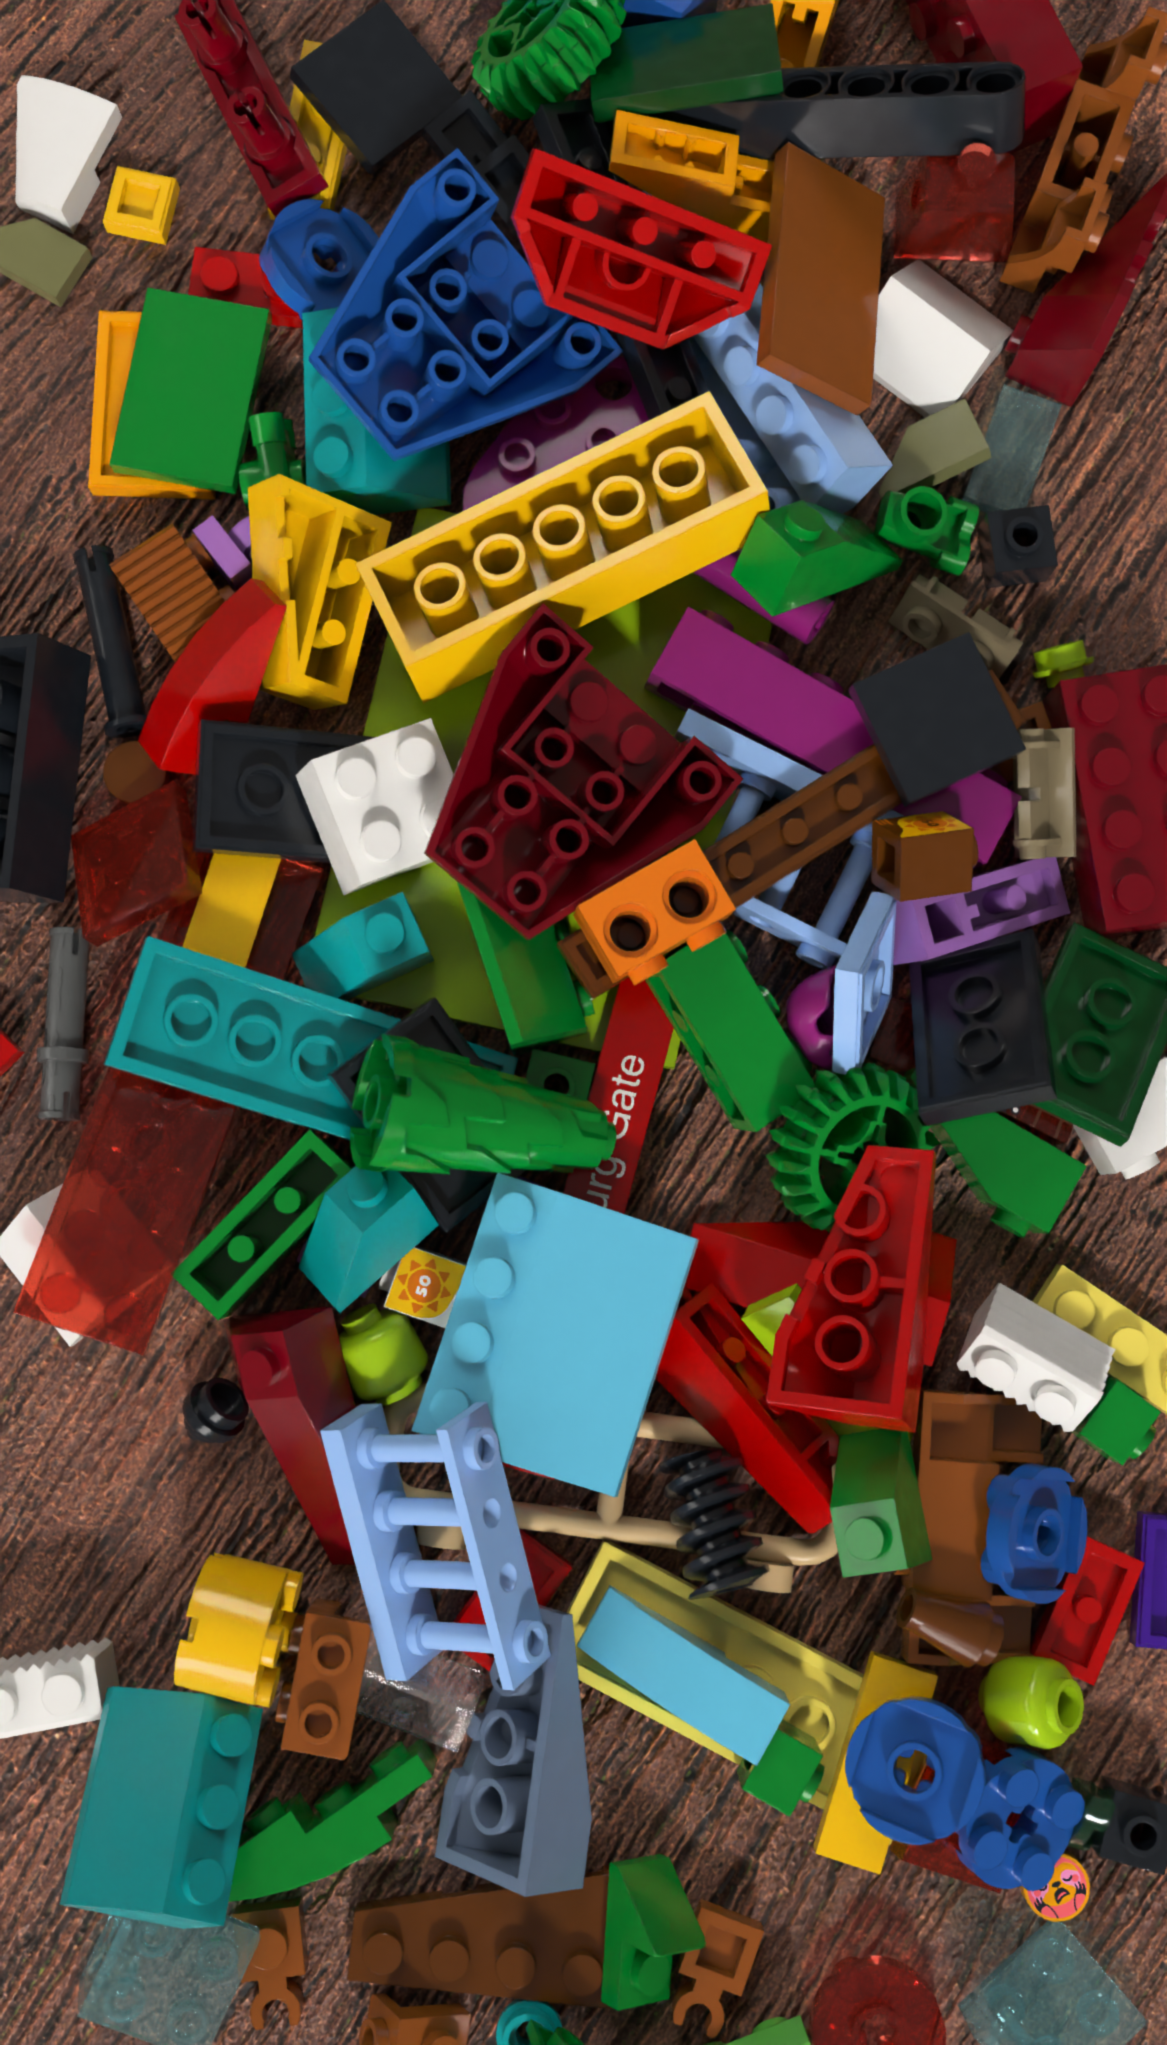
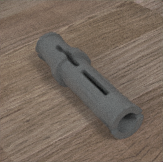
M53 927L49 929L50 952L44 1047L37 1048L36 1061L43 1063L38 1119L52 1120V1118H56L55 1121H80L82 1065L89 1064V1050L83 1049L91 931L80 928L77 933H74V927Z

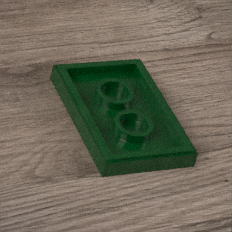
M773 3L622 28L619 39L610 45L612 50L610 56L601 60L596 67V74L591 75V102L594 120L598 123L613 121L617 110L650 115L779 94L783 92V80Z
M1074 922L1064 936L1044 984L1057 1099L1034 1103L1033 1105L1121 1147L1131 1136L1167 1043V967Z

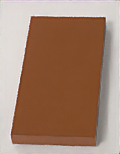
M788 142L775 154L767 239V243L771 244L772 248L765 265L756 365L855 415H859L869 408L872 403L885 197Z

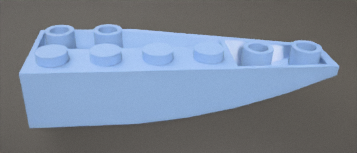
M759 283L750 310L733 318L730 317L690 337L689 341L708 390L711 392L768 490L770 510L805 500L843 514L854 508L893 464L859 415H855L756 365L763 286Z

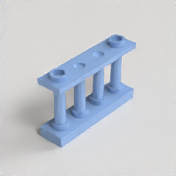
M689 708L674 736L680 743L692 736L697 737L743 778L737 786L741 790L715 843L753 820L763 801H771L772 797L783 801L822 776ZM891 810L879 819L901 817L903 815ZM872 823L852 835L850 843L854 848L815 928L781 911L801 868L762 892L758 899L753 898L737 908L732 915L797 946L798 949L795 955L814 967L823 970L837 965L847 945L838 940L872 870ZM666 853L663 854L662 856H660V857L657 858L656 860L652 861L651 863L657 861L658 859L664 857V856L667 855V854H666Z
M475 1402L436 1430L437 1434H389L382 1403L360 1404L321 1429L320 1433L386 1680H409L443 1650L493 1653L502 1689L514 1691L551 1656L548 1645L547 1631L542 1622L499 1452L498 1437L493 1428L487 1402ZM397 1462H444L453 1498L406 1497ZM413 1525L461 1527L470 1562L422 1560ZM430 1588L477 1590L486 1624L439 1622Z

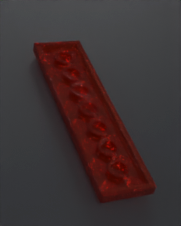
M192 853L159 940L180 947L183 946L214 853ZM281 859L246 965L247 969L285 981L293 959V952L296 951L321 884L324 868L300 860ZM109 1067L13 1313L145 1357L174 1280V1273L180 1264L238 1106Z

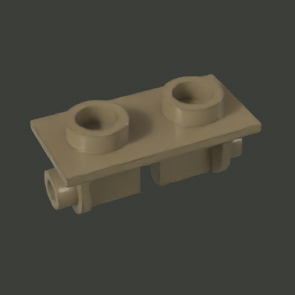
M919 574L916 580L909 586L888 623L929 650L970 632L988 671L992 669L999 679L1023 644L1022 641L1013 636L1017 630L1012 627L1008 628L980 608L973 618L970 619L961 613L968 604V600L939 582L937 577L933 576L931 580H928Z
M1075 728L1020 729L1018 733L1026 750L1013 757V792L1022 796L1014 811L1013 847L1015 849V858L1077 857Z

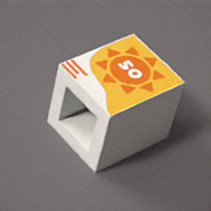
M416 1245L382 1275L379 1289L389 1292L384 1307L446 1328L467 1263Z

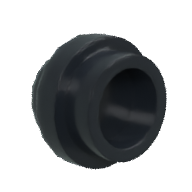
M220 1377L196 1384L183 1400L182 1412L188 1437L203 1443H225L235 1438L242 1431L245 1418L249 1412V1405L242 1390L233 1382Z

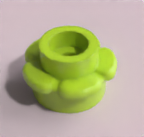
M1083 640L1043 649L1033 653L1037 671L1033 672L1034 678L1045 677L1048 688H1052L1060 680L1085 677L1083 666L1092 664L1094 656L1087 657Z

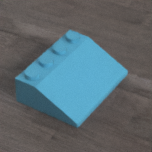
M497 1173L411 1431L419 1434H437L436 1430L475 1402H487L493 1428L498 1437L499 1452L503 1463L612 1497H618L699 1240L542 1186Z

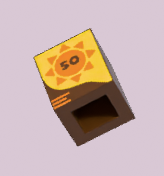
M945 811L872 820L871 883L899 902L972 891V871L977 864L979 854L973 827Z

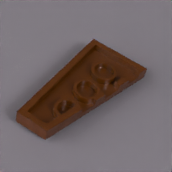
M609 1865L602 1866V1871L585 1873L583 1888L528 1897L495 1883L477 1885V1889L444 1894L439 1890L358 1902L354 1911L347 1981L612 2009L601 2002Z

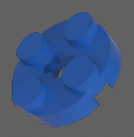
M305 199L285 207L275 218L259 256L260 266L272 288L290 308L298 312L301 320L302 313L339 307L379 240L374 230L359 215L344 207L339 214L330 209L320 208L323 200ZM313 253H316L323 260L331 257L337 264L333 272L320 267L316 263Z
M1025 1464L1016 1468L1010 1475H996L988 1487L987 1504L990 1513L987 1524L986 1548L981 1557V1571L987 1582L998 1584L1010 1597L1038 1604L1051 1603L1066 1591L1055 1588L1062 1580L1064 1573L1077 1574L1082 1563L1087 1541L1086 1507L1083 1498L1071 1496L1066 1482L1075 1481L1063 1469L1038 1464Z
M919 1696L887 1700L860 1722L848 1744L845 1773L849 1788L852 1787L854 1798L860 1805V1812L867 1822L884 1836L910 1845L933 1843L936 1839L946 1838L955 1831L957 1832L968 1824L974 1816L981 1802L986 1784V1765L982 1754V1745L976 1732L968 1726L961 1715L949 1706L939 1701ZM915 1750L926 1754V1765L935 1770L934 1781L922 1779L917 1789L910 1788L905 1784L906 1772L897 1767L899 1756L910 1758Z
M1014 1747L1005 1750L1012 1755L1011 1757L1004 1758L995 1765L987 1759L984 1760L986 1765L984 1793L974 1816L968 1824L956 1832L959 1835L960 1850L956 1848L955 1850L959 1860L990 1886L1001 1889L1023 1886L1028 1891H1036L1042 1889L1051 1880L1054 1873V1865L1067 1848L1074 1827L1083 1817L1085 1802L1082 1795L1073 1789L1068 1775L1058 1765L1036 1750L1026 1747ZM1011 1812L1021 1813L1019 1820L1013 1827L1006 1823Z

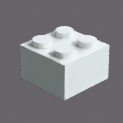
M431 718L312 759L295 775L343 895L433 862L424 854L454 774Z

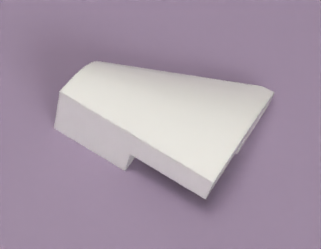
M21 75L17 84L15 202L20 210L74 234L101 183L95 169L122 120L117 104L60 82Z

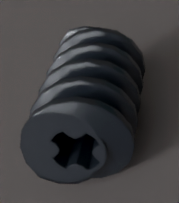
M707 1449L678 1455L658 1465L659 1471L664 1474L679 1475V1477L665 1486V1497L670 1500L686 1502L671 1513V1524L692 1528L691 1531L680 1537L676 1542L678 1551L698 1555L696 1559L683 1567V1577L689 1580L704 1581L705 1583L689 1595V1600L720 1595L751 1586L754 1581L770 1571L768 1564L748 1562L746 1556L761 1546L763 1541L762 1537L741 1535L740 1531L741 1527L757 1517L755 1510L738 1509L734 1506L735 1500L750 1491L749 1484L729 1482L727 1477L728 1474L744 1464L741 1457L722 1456V1452L718 1449Z

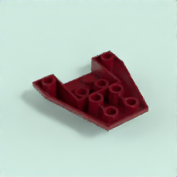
M544 603L540 605L498 656L424 851L427 857L526 940H530L574 912L579 904L629 877L703 830L743 780L738 773L697 737L692 736L680 743L587 662L585 658L594 647Z

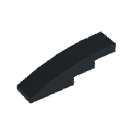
M469 90L428 124L422 132V137L441 161L458 148L500 199L491 220L527 261L511 214L530 155L514 134L509 138L505 136L474 93Z

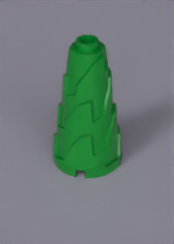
M380 1034L382 1040L374 1039L365 1055L352 1103V1110H363L365 1128L350 1126L352 1159L359 1169L374 1172L390 1170L450 1175V1169L511 1174V1169L573 1173L574 1168L592 1170L598 1167L601 1160L607 1161L614 1151L616 1143L615 1125L612 1122H608L606 1113L589 1100L528 1085L527 1078L470 1064V1058L419 1045L406 1037Z

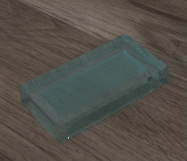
M1003 385L984 435L992 458L973 467L962 500L977 504L979 510L985 513L1026 508L1062 404Z

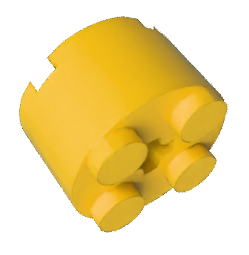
M214 1553V1556L209 1555L197 1579L186 1616L192 1619L187 1641L182 1639L179 1641L174 1670L175 1685L200 1693L270 1708L276 1694L281 1668L275 1665L280 1651L288 1653L296 1615L299 1614L294 1612L299 1599L304 1573L229 1554Z

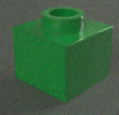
M533 1048L526 1078L528 1085L544 1088V1084L549 1077L554 1075L562 1076L569 1083V1091L566 1095L587 1100L596 1064Z
M1107 1377L1104 1382L1106 1385L1102 1390L1104 1393L1101 1399L1072 1433L1106 1459L1123 1466L1129 1457L1136 1459L1150 1445L1156 1433V1428L1152 1424L1161 1412L1119 1380Z
M782 1719L758 1765L755 1766L743 1758L736 1771L741 1788L790 1817L799 1799L807 1803L813 1797L822 1780L825 1766L820 1763L823 1754L816 1739Z

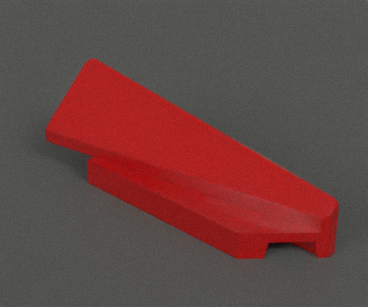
M712 1282L694 1297L685 1285L655 1379L732 1457H741L744 1464L742 1467L806 1532L811 1534L817 1532L832 1522L830 1511L833 1490L832 1466L837 1462L839 1436L822 1417L766 1403L772 1362L770 1353Z

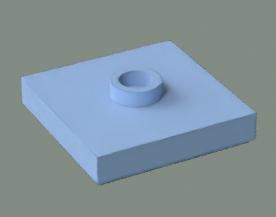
M871 892L835 968L832 1072L845 1075L850 1068L862 1067L892 998L897 900H894L889 894Z

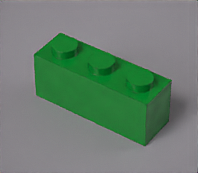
M726 929L727 932L694 952L690 950L685 942L666 953L664 957L669 966L645 981L733 1128L758 1132L782 1115L779 1106L791 1105L794 1107L800 1099L795 1085H807L812 1089L815 1087V1083L809 1075V1072L812 1071V1063L804 1057L793 1039H788L776 1019L780 1016L777 1002L764 986L756 985L745 966L748 956L744 946L733 932Z
M309 1130L170 1275L217 1320L231 1316L311 1233L325 1192L355 1166L322 1134Z

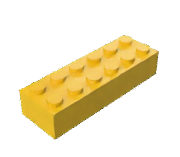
M708 391L388 547L355 565L424 704L493 670L498 656L542 603L575 630L742 549L757 515L770 511L768 490L711 392Z

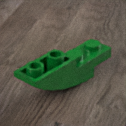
M422 1737L407 1749L402 1741L387 1748L369 1764L373 1772L353 1787H351L347 1780H344L322 1795L314 1804L318 1811L316 1814H314L300 1792L284 1804L280 1802L278 1797H274L250 1814L244 1821L248 1829L240 1835L229 1902L255 1899L289 1891L325 1878L363 1859L391 1841L398 1819L390 1807L428 1781L434 1774L437 1758Z

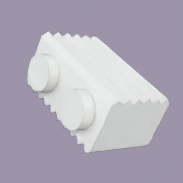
M998 1283L974 1314L957 1361L959 1371L968 1370L971 1378L977 1377L982 1384L993 1388L994 1391H1003L1005 1398H1015L1017 1405L1026 1404L1028 1411H1036L1040 1418L1051 1422L1052 1425H1061L1064 1432H1073L1101 1399L1104 1393L1102 1390L1106 1385L1104 1382L1108 1377L1107 1372L1111 1367L1109 1364L1113 1359L1112 1355L1115 1349L1005 1285Z
M104 1637L99 1643L91 1640L86 1645L79 1642L73 1648L67 1644L60 1650L53 1647L47 1653L43 1650H39L34 1655L27 1652L21 1658L16 1654L8 1660L1 1657L0 1739L100 1720L107 1687L119 1686L113 1642Z

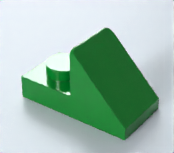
M663 1854L610 1862L601 2002L620 2011L670 1999L672 1955L705 1948V1936L669 1857Z

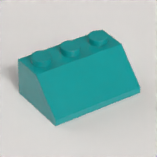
M338 307L302 313L306 486L374 515L451 505L449 441L393 461L308 361L311 352Z
M120 1686L107 1687L60 1905L182 1929L224 1926L263 1709L204 1693Z

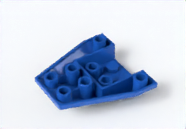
M458 148L410 186L308 359L393 461L573 395L623 352L605 328L544 305L530 266L491 220L500 199Z

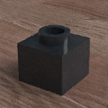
M1049 505L986 513L977 529L985 588L1046 582L1058 566ZM1027 536L1029 546H1020L1013 537Z
M1101 1776L1086 1842L1099 1857L1165 1875L1167 1866V1795ZM1139 1823H1144L1140 1842L1131 1840L1130 1834L1133 1827Z

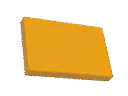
M99 310L89 490L93 496L215 500L216 491L115 473L109 465L142 312Z

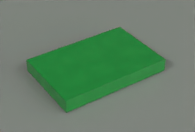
M147 287L109 464L115 473L236 494L239 482V465L243 462L250 429L248 418L253 415L272 324V316L269 309Z

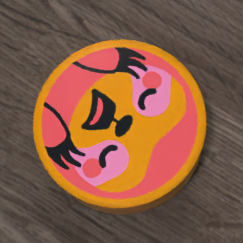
M1067 1850L1064 1851L1054 1865L1053 1876L1046 1886L1036 1891H1028L1023 1886H1019L1030 1908L1043 1919L1054 1922L1066 1921L1078 1915L1085 1907L1090 1894V1883L1085 1869L1075 1856Z

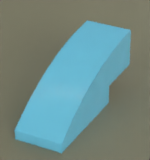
M609 1585L577 1643V1647L639 1692L755 1766L758 1765L790 1706L784 1691L729 1660L722 1650Z

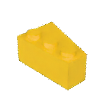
M277 474L248 487L253 579L263 581L287 606L259 690L312 710L344 705L348 702L373 601L355 564L386 548L392 522L286 476Z

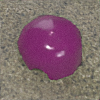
M837 965L807 977L792 991L786 1002V1019L793 1041L807 1060L816 1067L826 1070H832L834 984L835 968Z

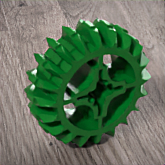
M508 0L502 2V8L498 14L488 20L487 32L478 38L476 45L478 49L474 52L471 61L474 66L472 76L480 85V91L498 111L501 110L509 119L519 118L521 121L530 119L536 114L541 104L564 102L566 96L574 90L580 91L581 84L589 76L596 74V67L601 60L610 56L612 51L610 45L619 39L622 33L621 25L627 14L623 7L625 0Z
M863 1062L861 1068H850L845 1075L833 1074L828 1070H816V1082L813 1089L807 1085H795L800 1099L794 1107L791 1105L779 1106L782 1115L787 1120L784 1127L768 1130L772 1139L780 1144V1147L765 1155L770 1165L777 1170L769 1180L773 1183L774 1188L783 1194L781 1200L784 1202L785 1207L795 1215H800L801 1220L813 1229L818 1228L821 1231L825 1229L830 1233L835 1223L834 1214L868 1145L931 1150L940 1144L935 1134L928 1130L932 1125L925 1126L918 1112L917 1089L909 1085L910 1083L906 1082L905 1077L892 1070L886 1071L884 1068L870 1062ZM820 1155H821V1158H822V1165H821L820 1174H821L822 1176H824V1180H823V1183H822V1184H821L820 1176H819V1159H820Z

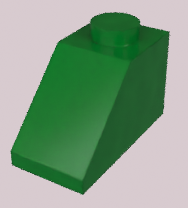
M881 1428L840 1435L830 1511L843 1578L909 1569L933 1560L908 1432Z

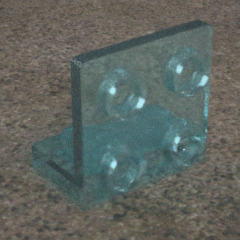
M109 1915L80 1977L77 2017L154 2045H212L259 1944L260 1930L257 1926L226 1915L224 1926L187 1929Z
M1048 1920L958 2004L973 2037L980 2045H1125L1146 2024V2019L1062 1921L1054 1922Z

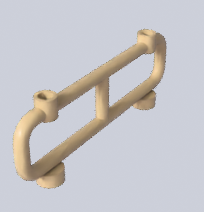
M427 1383L421 1384L405 1398L385 1406L384 1415L389 1434H404L407 1419L412 1413L418 1411ZM645 1411L637 1437L723 1448L695 1418ZM397 1462L398 1469L400 1472V1462ZM629 1462L618 1497H612L599 1492L597 1512L512 1501L519 1529L677 1549V1540L692 1530V1528L675 1526L670 1521L623 1515ZM836 1463L832 1466L833 1483H834ZM401 1477L406 1497L453 1498L451 1492L409 1486ZM833 1522L823 1527L822 1531L811 1539L741 1531V1535L762 1537L763 1541L761 1546L746 1555L748 1562L768 1564L770 1569L768 1573L754 1581L753 1585L746 1587L754 1590L791 1593L794 1565H818L834 1557L838 1552ZM417 1525L416 1538L420 1545L452 1550L466 1549L461 1527Z

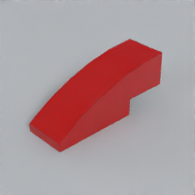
M251 578L230 596L193 636L170 669L151 705L138 739L140 745L159 770L196 775L198 724L201 719L248 723L287 608L263 581Z

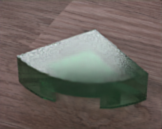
M1073 1777L1071 1781L1072 1787L1082 1795L1085 1802V1811L1080 1822L1074 1827L1068 1847L1087 1851L1093 1847L1092 1838H1090L1093 1831L1104 1832V1830H1107L1116 1805L1095 1783Z

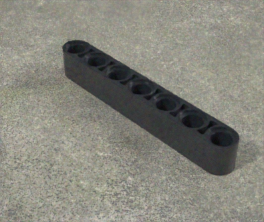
M1001 61L781 68L783 92L779 94L644 115L739 135L738 154L759 159H775V154L788 142L816 158L962 155L964 148L973 143H982L991 148L990 155L1015 149L1024 139L1026 77L1025 71L1019 65ZM614 120L604 122L608 130L609 136L611 138V141L613 136Z

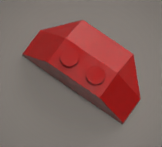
M532 148L511 214L513 224L544 305L662 350L701 333L730 317L733 318L750 310L772 245L536 148Z

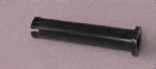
M92 545L94 559H89L87 549L85 547L80 548L74 552L73 559L74 564L77 566L109 722L104 725L105 735L112 738L138 736L141 734L147 715L117 576L109 566V564L114 562L113 549L105 545Z

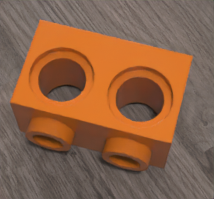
M694 839L579 904L573 916L612 983L614 984L622 978L629 976L632 983L637 985L669 966L664 957V954L686 942L690 950L694 952L725 934L727 931L721 922L727 919L736 908L697 841ZM677 886H688L694 889L702 900L701 914L693 918L678 915L669 903L670 890ZM622 918H629L638 922L645 933L643 948L637 951H625L617 947L610 935L611 924Z

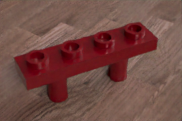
M182 0L179 5L178 14L174 15L264 201L273 215L277 217L288 205L296 201L309 199L328 188L329 185L236 0H197L194 4L191 0Z

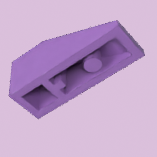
M1056 857L1027 859L973 874L971 892L903 902L897 900L893 965L929 960L1070 914Z

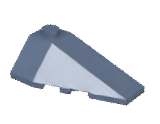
M541 1605L538 1606L542 1622L547 1631L551 1656L514 1691L502 1689L494 1659L489 1672L493 1685L483 1713H473L466 1732L473 1739L462 1768H452L444 1789L435 1853L436 1858L525 1897L583 1888L592 1821L572 1614Z

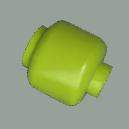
M368 1304L351 1312L341 1321L344 1331L338 1336L351 1391L357 1399L365 1401L375 1400L377 1404L382 1403V1406L405 1398L421 1385L423 1380L420 1374L427 1365L428 1355L406 1314L392 1309L379 1311L376 1304Z
M1035 1656L1005 1658L992 1665L979 1688V1705L984 1713L988 1727L996 1738L1009 1744L1046 1750L1059 1747L1079 1728L1083 1717L1084 1702L1080 1686L1064 1664L1051 1658Z

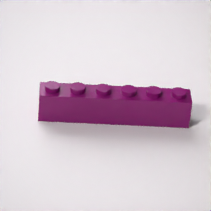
M690 607L686 609L644 686V689L679 709L687 712L689 708L821 775L826 774L873 744L853 700L843 695L844 689L839 683L820 673H811L809 676L788 664V656L779 648L763 641H757L755 644L734 633V627L727 619L710 610H701L699 613ZM987 769L911 805L904 807L902 803L893 811L903 816L945 811L973 827L979 852L977 864L973 868L975 870L988 862L1022 796L1007 788L1008 782L1005 778Z

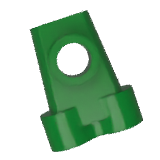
M264 412L248 418L253 446H256L258 460L243 462L239 465L240 488L248 511V487L281 474L306 485V462L304 459L296 460L295 458L297 446L293 421L291 419H284L281 412Z
M926 486L915 487L906 494L888 490L880 502L874 535L889 541L895 547L906 548L930 558L932 568L959 576L964 571L971 552L970 538L978 520L979 506L952 496L945 502L939 492Z

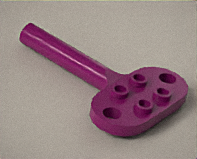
M617 357L575 394L514 416L474 466L463 489V511L649 421L625 358ZM620 381L629 387L630 393L622 399L609 400L603 398L597 390L605 382ZM742 549L692 572L806 645L817 635L834 605V600L824 597L772 617L731 576Z

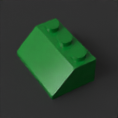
M457 882L514 1057L531 1052L533 1048L540 1049L586 1034L587 1025L584 1017L595 1014L593 1003L578 979L572 981L566 961L556 946L559 941L570 935L565 919H561L530 940H526Z

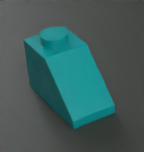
M403 891L340 919L292 953L306 988L344 1001L434 962Z
M355 1166L325 1192L298 1268L332 1306L341 1313L438 1227L439 1224L415 1188L398 1171L374 1172L362 1170Z

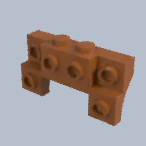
M1148 6L1142 19L1125 34L1106 42L1088 45L1081 61L1083 68L1056 127L999 280L1000 282L1034 294L1044 271L1056 274L1059 268L1072 273L1083 250L1095 253L1110 217V214H1107L1106 211L1114 190L1108 189L1109 185L1106 184L1110 171L1119 174L1134 138L1133 135L1125 133V129L1135 102L1145 82L1154 85L1158 83L1167 62V43L1162 42L1167 29L1166 12Z
M921 1389L912 1456L933 1560L909 1569L893 1571V1574L901 1575V1584L905 1587V1592L913 1587L927 1593L987 1601L991 1605L992 1611L999 1613L1004 1620L1002 1645L991 1663H997L1008 1657L1033 1656L1030 1652L1032 1607L1036 1608V1603L1010 1597L1004 1591L993 1590V1583L987 1582L983 1577L981 1557L986 1548L987 1524L990 1513L987 1504V1491L992 1479L999 1475L1000 1465L993 1461L1043 1464L1044 1454L1040 1453L1042 1418H1040L1036 1411H1028L1026 1404L1017 1405L1015 1398H1005L1004 1393L981 1391L972 1393ZM903 1629L901 1655L908 1664L947 1667L960 1665L913 1632Z

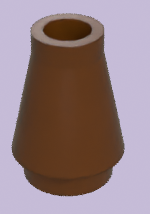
M911 1587L903 1594L897 1609L896 1619L900 1628L913 1632L964 1667H971L975 1664L980 1666L989 1665L997 1656L1004 1637L1003 1617L999 1613L992 1611L991 1605L987 1601L927 1593Z

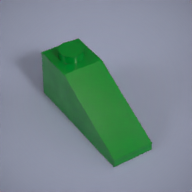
M800 500L757 515L731 576L774 617L896 571L903 560L881 538L874 535V532L863 521L805 500Z
M915 1067L906 1071L904 1077L906 1082L910 1083L909 1085L917 1089ZM996 1112L934 1124L930 1127L978 1201L994 1210L990 1220L1021 1238L1025 1237L1028 1230L1032 1233L1049 1234L1087 1167L1085 1164Z

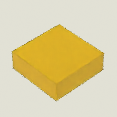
M117 166L103 218V224L107 233L166 245L180 192L177 179Z

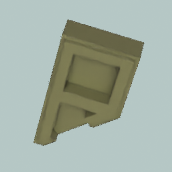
M37 218L1 226L0 273L57 306L62 307L93 258L88 247Z
M966 399L907 427L892 461L893 466L888 470L879 490L881 499L888 490L906 494L909 490L919 486L931 488L992 458L989 446Z

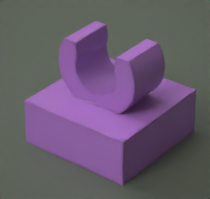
M213 515L192 530L213 561L216 569L235 592L249 579H253L249 516L238 522L228 534Z

